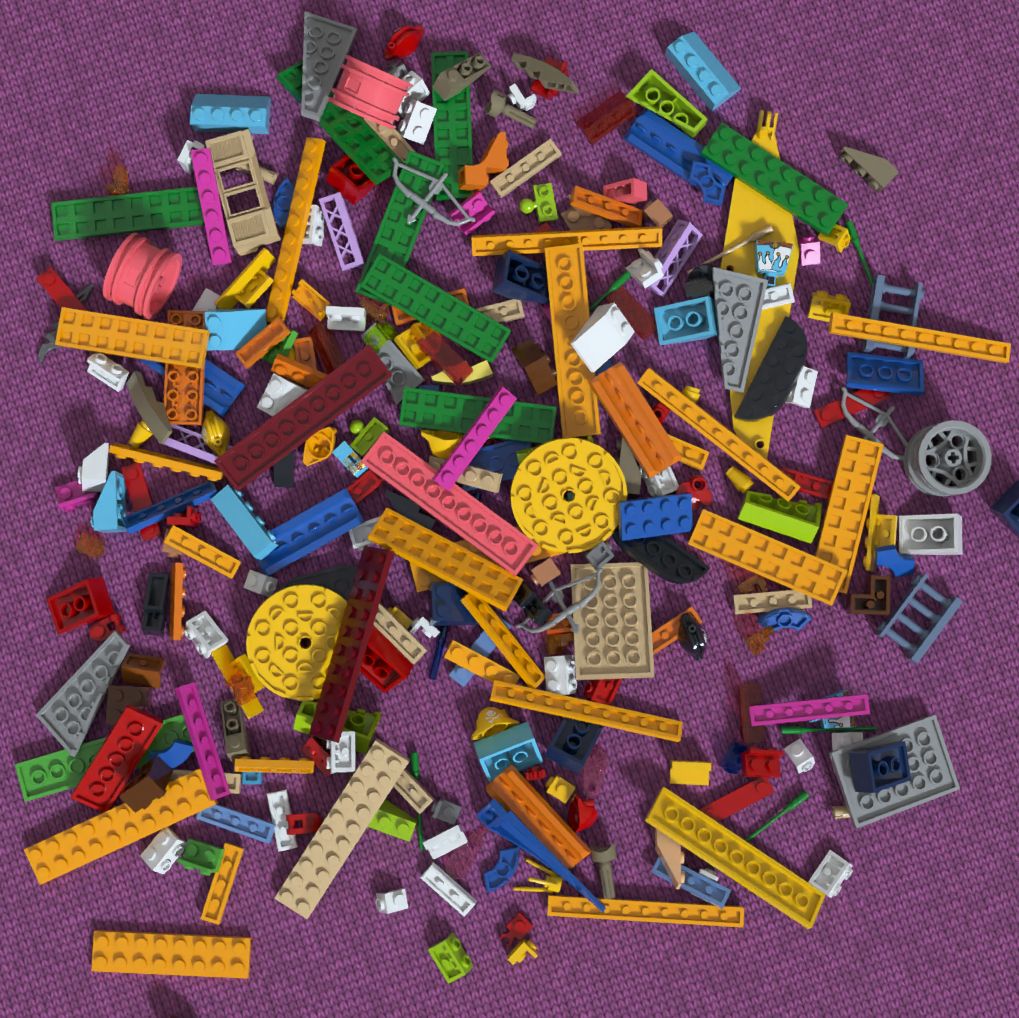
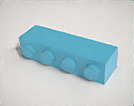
M227 485L210 500L253 557L262 560L278 546L275 541L276 536L271 530L267 531L264 527V520L259 515L256 516L254 514V507L248 501H244L242 491L237 492L234 487Z

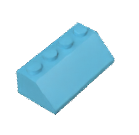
M695 32L682 35L667 47L665 56L711 112L741 90V87Z
M196 94L191 104L190 125L194 131L234 133L249 129L251 134H269L271 97Z

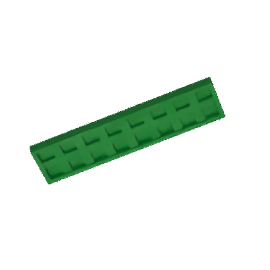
M468 51L431 52L433 107L437 109L433 118L435 160L445 164L442 175L444 173L448 174L443 181L446 188L456 200H466L474 191L459 189L458 170L465 165L473 166L470 85L446 101L434 90L433 85L441 72L468 59L469 54ZM443 189L439 194H436L437 201L451 200Z
M303 60L277 75V80L300 104L302 103ZM328 101L320 122H316L375 185L392 176L394 167L393 157H396L399 163L404 164L361 116ZM398 166L397 172L400 171L402 168Z
M724 123L719 125L700 154L826 237L849 205Z
M410 150L404 165L438 180L445 167V164ZM403 168L399 176L400 182L422 199L430 192L429 186L433 182L432 180ZM395 186L355 290L357 294L388 306L391 305L361 288L360 285L379 253L406 268L427 211L422 208L415 217L416 221L408 224V214L411 215L419 205L410 198H407L397 186ZM433 194L432 197L429 199V201H428L429 204L431 203L434 194Z
M197 187L51 203L54 240L56 241L205 225Z
M380 253L360 285L361 288L491 364L511 333V330Z
M404 387L399 426L465 434L491 398ZM515 401L489 438L535 444L553 440L557 407Z

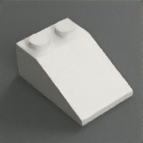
M610 303L597 307L570 344L589 370L595 372L628 342L635 331L616 304Z
M273 373L257 408L274 416L308 391V389L288 378Z
M958 513L899 516V553L963 555L962 516Z

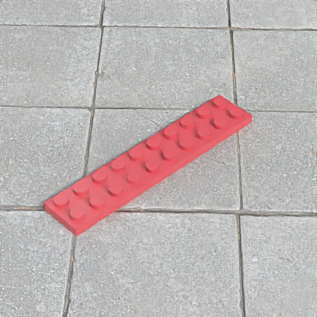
M386 432L382 433L361 460L364 466L514 576H517L539 546L455 483L449 491L445 490L432 480L437 473L436 469Z

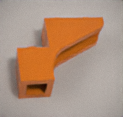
M500 132L491 139L478 165H465L458 170L459 189L481 191L488 184V174L500 175L507 170L509 159L507 157L508 140L506 139V132Z

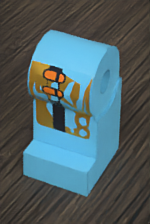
M345 441L332 452L356 478H359L368 469L361 463L359 456Z

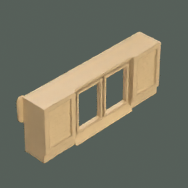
M249 129L205 141L206 147L211 148L218 190L232 243L240 256L257 252L258 247L281 240L253 145V136ZM249 164L253 182L225 190L220 172ZM255 188L260 206L231 215L227 196Z

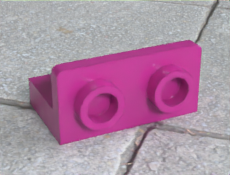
M478 190L460 204L469 217H474L476 221H469L457 226V228L465 235L472 234L479 225L489 221L492 215L495 214L494 209L488 205ZM457 207L448 213L453 221L465 219Z
M79 480L55 487L59 501L57 506L59 509L65 510V512L75 510L77 505L83 504V506L94 504V500L99 499L98 492L82 491V484H79Z

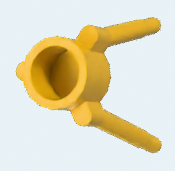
M526 858V862L550 876L546 875L545 880L528 878L531 882L544 884V887H513V890L553 893L554 891L559 893L562 877L557 876L558 874Z

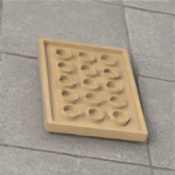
M639 562L606 563L601 567L603 571L600 574V588L596 595L583 608L580 607L573 613L575 624H579V633H574L576 680L654 678L648 569ZM571 564V582L595 574L597 570L591 564ZM596 577L571 586L572 604L579 602L592 592L596 585Z

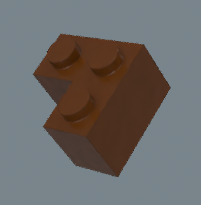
M530 338L511 349L517 363L524 371L537 395L557 385L555 379L557 374L554 368L549 366L548 363L551 361L547 353L543 352L539 343L535 344Z
M866 576L865 594L846 595V614L890 615L891 576Z
M109 685L105 725H115L127 704L135 707L151 706L153 687Z
M156 755L142 766L136 778L123 787L119 797L135 813L140 809H146L154 799H160L167 791L166 787L171 781L170 777L173 770Z

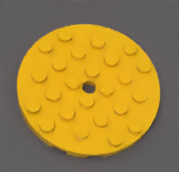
M558 438L536 447L522 460L514 474L511 485V506L519 527L535 543L554 552L578 553L594 548L612 535L619 524L618 501L627 500V486L621 468L605 449L585 439ZM567 490L574 493L572 500L564 499L563 495Z
M310 584L290 586L268 597L254 613L246 638V649L250 666L259 681L270 691L284 698L297 701L319 699L348 602L328 588ZM306 637L311 640L309 647L303 648L300 646L302 638Z

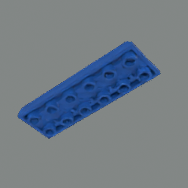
M644 108L623 137V140L700 192V188L695 183L688 181L692 161L711 164V173L719 184L727 186L733 178L732 175L700 155L704 146L648 109Z
M138 359L165 377V363ZM205 359L204 404L224 417L245 385Z
M348 489L341 490L271 530L276 536L275 541L278 546L262 560L256 558L264 575L270 576L365 523Z

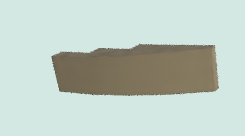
M513 53L511 60L517 69L526 70L530 78L540 80L544 88L578 94L579 90L575 83L560 70L530 56Z
M134 371L126 383L131 399L149 430L161 444H164L172 433L164 403L156 401L153 388L145 386L141 372Z

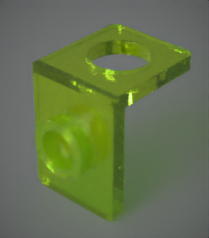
M388 322L375 325L363 340L377 352L388 340L395 339L398 333ZM373 334L379 337L378 345H373L371 342Z

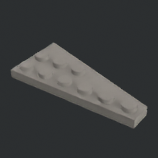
M304 11L301 116L320 122L328 103V98L332 94V87H335L341 73V64H344L346 61L344 58L345 54H349L356 38L357 28Z
M712 267L723 389L743 393L768 280Z
M114 631L36 714L37 718L71 756H76L105 698L108 686L111 685L130 647V644L118 631Z

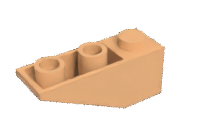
M655 828V850L675 888L679 889L681 883L685 881V872L681 871V863L684 864V851H681L679 843Z

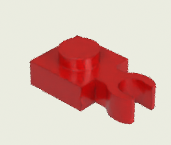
M540 766L529 767V771L525 772L526 779L530 781L546 777L545 769H540Z
M519 911L506 924L509 931L501 934L500 941L503 937H508L510 941L506 944V947H509L515 936L521 940L534 925Z

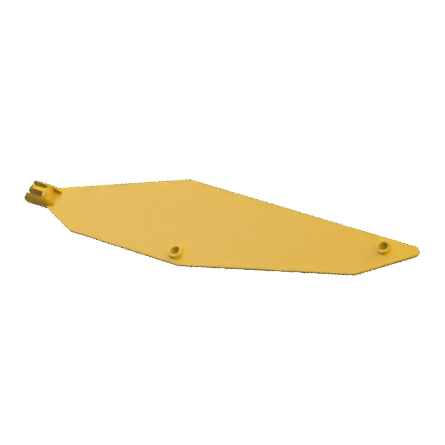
M760 110L757 131L751 142L780 160L775 137L778 112L774 113L771 128L772 111H767L765 123L762 126L764 110ZM735 178L723 252L748 239L752 233L771 225L773 232L758 240L792 243L793 248L784 276L776 277L775 286H767V288L791 283L793 292L800 249L792 214ZM756 241L749 242L722 257L720 268L723 270L730 267L736 273L762 279L765 276L756 274L754 244ZM791 304L761 311L744 392L740 393L730 390L733 430L739 438L766 459L774 415L755 422L741 421L735 419L734 416L785 316L789 317ZM761 442L762 448H758L756 443Z

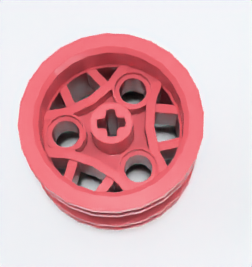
M345 54L344 58L347 59L346 65L341 64V68L344 69L337 88L332 87L331 91L334 95L333 98L329 97L328 101L370 121L395 130L396 126L393 123L395 120L399 121L400 119L397 116L399 107L404 96L409 97V93L406 91L408 87L412 88L413 84Z
M132 233L122 242L109 265L103 284L104 298L113 301L117 305L126 304L134 308L136 314L144 316L148 320L154 319L167 304L177 284L182 267L181 254L173 252L169 248L160 249L151 245L150 239L142 237L140 234Z

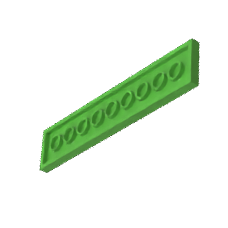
M183 714L163 720V725L135 769L141 768L147 762L150 751L167 749L175 739L192 743ZM107 737L81 744L76 756H71L65 749L15 764L24 802L76 787Z

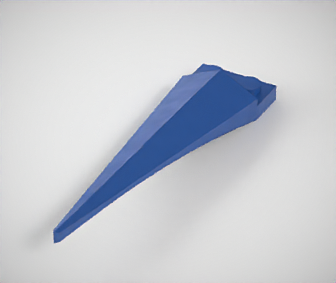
M495 799L491 800L475 815L489 830L541 861L577 889L600 911L604 912L606 908L510 810L506 812L500 802H497Z

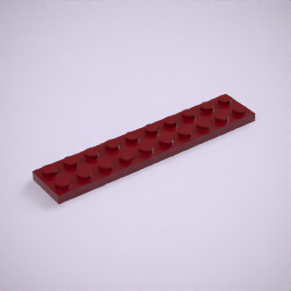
M367 345L214 460V462L238 492L393 375L372 347Z
M368 546L363 548L309 735L337 743L340 741L394 551Z

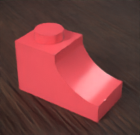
M631 178L604 185L603 196L631 205L646 202L647 182Z

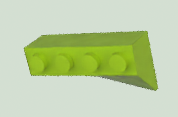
M652 69L626 95L628 99L672 121L692 139L706 125L707 118Z
M747 491L740 506L738 519L811 544L819 529L822 504L815 503V505H810L804 500L788 502L783 497L775 499L770 494Z
M302 701L296 714L294 730L309 735L316 711V702ZM362 709L357 711L348 710L342 732L355 731V751L366 755L382 712L375 711L372 714L365 713L366 710Z
M385 799L367 827L410 842L417 820Z

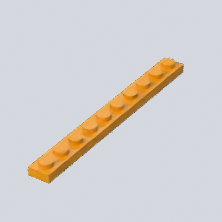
M306 137L266 310L268 323H271L277 317H280L283 322L285 321L326 141L323 139Z
M662 226L471 236L472 255H503L507 250L517 254L545 253V248L581 243H583L584 251L662 247Z
M838 313L830 314L828 333L1000 363L1009 362L1010 343Z
M650 367L637 382L788 502L801 488V485Z
M493 681L490 701L679 742L681 740L682 721L502 681Z
M548 895L547 916L726 927L744 926L743 906L724 905L723 909L713 904L615 898L604 899L596 897L606 908L602 912L586 897Z

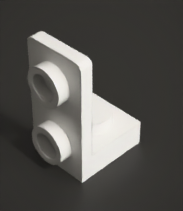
M417 617L410 625L412 629L409 631L413 635L422 626L423 629L421 631L429 638L431 636L436 638L441 633L435 626H429V621L424 617L421 619Z

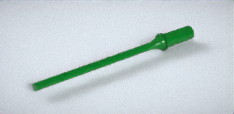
M851 220L846 222L845 225L851 242L857 248L872 288L873 279L860 248V238Z
M625 271L618 279L611 283L610 288L589 307V311L591 312L611 292L618 290L631 277L629 272Z
M800 725L781 726L780 732L781 734L802 735V733L806 732L871 731L877 730L878 728H807Z
M418 752L410 753L411 774L418 781L420 773ZM417 812L420 851L424 849L421 814Z
M804 790L790 802L788 801V804L782 811L744 840L746 842L750 841L784 813L795 809V807L809 797V794Z

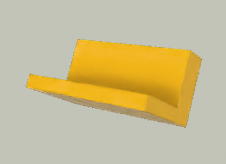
M670 760V784L709 785L711 762Z

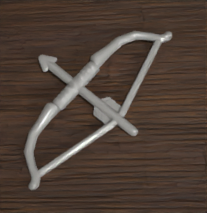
M396 157L392 158L394 162L392 177L396 186L407 198H410L419 205L411 215L408 214V224L416 221L415 217L422 208L430 213L433 218L447 225L460 226L469 221H476L474 217H469L443 184V181L448 176L447 173H444L438 180L399 163ZM398 166L433 181L429 186L430 192L424 199L410 191L400 182L397 176ZM443 189L464 215L465 219L460 221L449 220L428 203L429 199L433 194H439Z
M846 387L841 388L843 391L841 401L843 414L849 420L852 427L857 428L865 436L863 439L882 444L873 434L879 427H885L889 422L906 447L908 443L890 418V414L895 409L894 406H891L884 412L848 393ZM847 396L880 413L875 419V426L870 431L848 412L845 405ZM883 446L882 453L892 459L904 460V455H896Z
M599 568L595 574L558 588L555 587L552 581H549L552 591L543 601L546 603L552 597L554 603H559L563 611L539 628L526 626L530 620L529 616L522 623H518L516 628L521 627L530 633H539L555 627L557 623L567 617L572 626L570 630L578 634L579 624H575L571 614L580 607L583 608L596 595L600 588V574L603 569ZM596 577V585L592 592L567 608L563 602L565 596L562 590Z

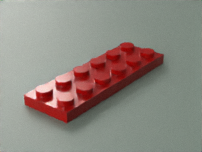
M127 704L71 794V799L100 812L108 811L163 725V720Z

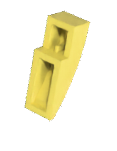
M487 360L470 368L465 361L431 376L435 384L465 385L493 377V372Z

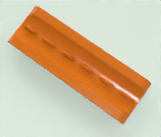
M168 310L167 324L206 330V311ZM165 363L164 406L170 424L202 425L205 363L203 369Z
M621 362L588 380L591 388L649 479L681 460L680 453Z
M512 764L486 786L487 793L497 802H500L506 812L510 810L568 870L592 852Z

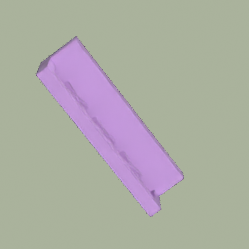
M338 192L319 199L342 270L345 271L354 267L364 268L365 261L343 196ZM335 200L336 207L334 211L327 210L324 203ZM334 217L342 220L339 230L331 225ZM340 234L348 238L345 248L337 243ZM346 252L354 256L355 262L344 264L343 258Z
M677 220L663 242L662 247L654 256V259L658 258L663 266L661 270L664 276L647 288H651L659 297L665 296L703 236L691 222ZM692 232L695 236L691 242H688V236ZM680 248H683L684 254L681 258H678V252ZM673 263L674 269L672 273L668 274V267ZM661 279H664V285L660 290L657 285Z
M170 424L172 429L180 431L182 438L173 440L168 437L163 445L216 465L214 460L218 456H215L217 455L216 453L210 454L206 452L204 447L206 444L205 442L202 443L201 434L178 425ZM195 436L200 444L195 447L189 446L186 439Z

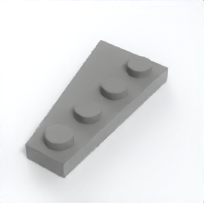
M374 323L361 336L366 346L370 345L393 375L385 381V384L391 392L395 404L399 405L403 399L404 387L418 388L425 379L379 325Z

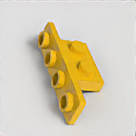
M263 248L214 302V305L219 309H233L240 302L249 309L272 284L273 280L265 272L276 261V258L267 249Z
M877 494L871 495L868 506L870 518H867L866 527L869 529L868 537L865 538L867 556H864L863 565L866 567V571L874 572L875 548L895 545L898 516L879 514L880 496Z
M226 644L212 651V657L247 718L250 719L263 712L264 709L255 693L264 688V685L254 674L246 654L235 659Z

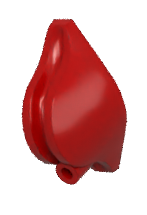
M410 25L398 28L392 33L383 57L388 61L412 54L417 49L425 30L422 26Z
M575 794L569 805L567 825L577 834L592 826L597 820L598 813L594 807L593 799L584 800L578 794Z

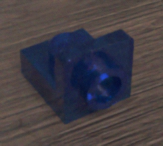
M733 740L719 766L727 773L737 774L742 769L741 753L747 751L748 748Z

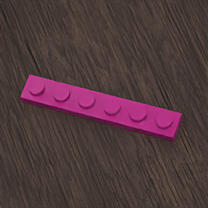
M211 148L190 150L212 264L232 263Z
M500 386L432 480L447 491L452 488L517 400L513 394Z
M195 682L175 688L210 800H216L231 794Z
M868 694L754 705L749 706L751 726L865 715L870 714Z

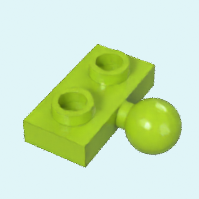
M552 183L533 185L534 201L529 198L523 199L519 204L520 210L528 214L536 209L539 224L558 221Z
M375 417L365 428L362 421L353 420L349 425L351 433L358 436L349 446L364 458L382 433H388L390 430Z

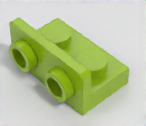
M454 933L428 949L448 984L466 975L473 968L470 957L465 953Z

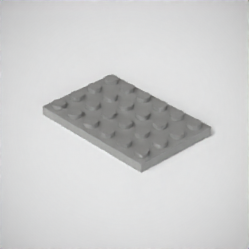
M934 714L829 752L853 828L856 829L960 789L937 717ZM905 741L911 780L875 793L855 792L849 753L862 748Z

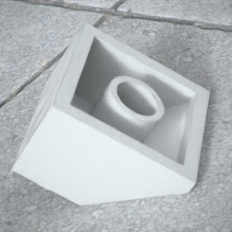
M109 443L102 444L84 458L83 465L78 467L79 484H82V491L102 492L108 477Z

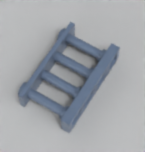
M877 275L873 279L867 319L881 321V319H878L879 312L883 310L909 315L907 326L916 327L919 303L924 296L923 283L919 282L913 289L888 285L887 282H884L885 276ZM888 292L912 297L911 307L884 303L881 300L882 293ZM863 339L861 349L863 353H870L876 347L903 352L902 358L905 359L913 356L915 348L866 339Z
M926 573L920 574V576L916 575L910 583L912 584L911 588L888 619L882 621L876 629L878 630L876 633L878 638L884 637L885 634L908 651L909 656L906 659L916 664L963 603L958 597L946 599L924 582L928 577ZM919 588L942 604L943 610L940 614L933 613L913 598ZM907 604H910L931 620L930 623L932 624L928 630H924L902 613ZM896 619L919 635L920 641L917 645H912L890 628Z

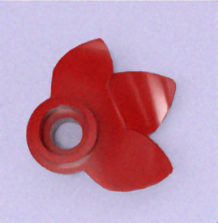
M694 475L688 482L680 484L675 494L691 493L692 512L700 504L710 506L712 494L707 488V482L703 476ZM696 481L699 483L698 488L694 486Z

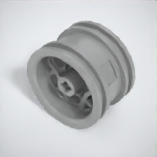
M951 420L925 427L914 434L906 445L903 465L909 481L924 494L935 497L959 495L976 489L985 480L991 466V450L987 439L978 428L963 421ZM933 437H935L938 440V442L934 446L931 442V439ZM953 437L957 439V446L952 444ZM926 456L931 459L929 466L926 464ZM957 470L961 473L959 480L955 477ZM936 475L942 479L941 482L935 479Z

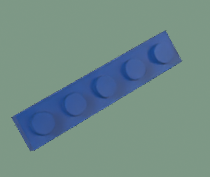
M209 480L123 517L125 527L129 534L140 531L147 526L173 516V513L187 510V506L195 507L212 499L218 491L214 482Z

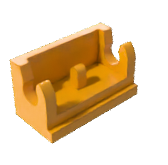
M301 279L298 283L299 287L296 290H292V298L321 322L326 316V306L332 305Z

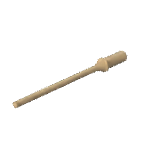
M768 225L752 233L748 239L702 264H710L737 248L773 232L772 226Z

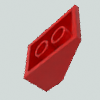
M348 155L331 166L326 179L352 205H355L365 197L375 186Z
M103 577L85 579L46 599L58 635L99 621L115 613Z

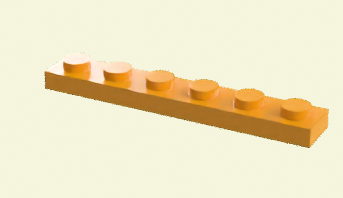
M117 442L111 444L109 448V453L115 454L117 458L126 459V457L133 458L134 462L152 463V466L158 468L166 466L170 467V470L174 472L186 471L194 477L206 476L210 481H218L225 477L218 467Z
M468 592L460 601L528 687L536 689L545 679L544 674L489 604Z

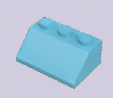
M528 721L474 742L479 761L489 783L511 764L519 772L543 762Z

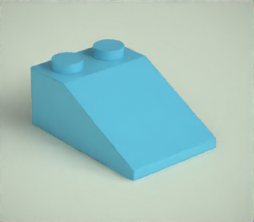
M706 296L654 308L660 346L718 336L715 299Z
M208 309L205 312L206 330L210 331L207 350L240 349L267 326L266 309Z
M111 471L93 510L91 526L94 527V531L102 533L127 532L123 517L126 516L124 476L117 471Z

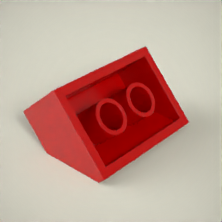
M373 625L360 672L385 693L406 679L414 665Z

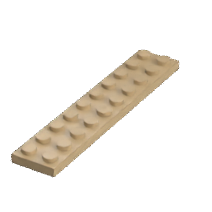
M379 739L375 740L274 899L302 917L309 918L408 765L409 758Z

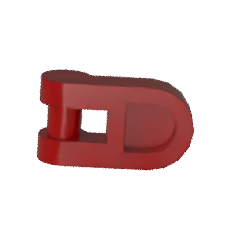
M120 613L111 615L93 624L90 628L92 639L95 641H105L114 631H118L120 634L127 631L125 625H122L120 621ZM113 623L115 629L112 631L109 626V624Z
M316 813L286 815V821H288L287 835L314 833L322 825L321 817ZM296 820H301L300 828H296Z

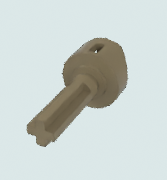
M494 89L491 95V102L486 104L483 112L494 118L502 113L533 129L537 119L509 104H505L507 95Z
M613 841L607 847H598L590 844L589 849L592 851L590 853L591 861L599 863L604 899L615 898L610 863L611 860L617 858L615 842Z

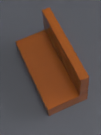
M126 653L121 665L122 682L160 688L165 658Z

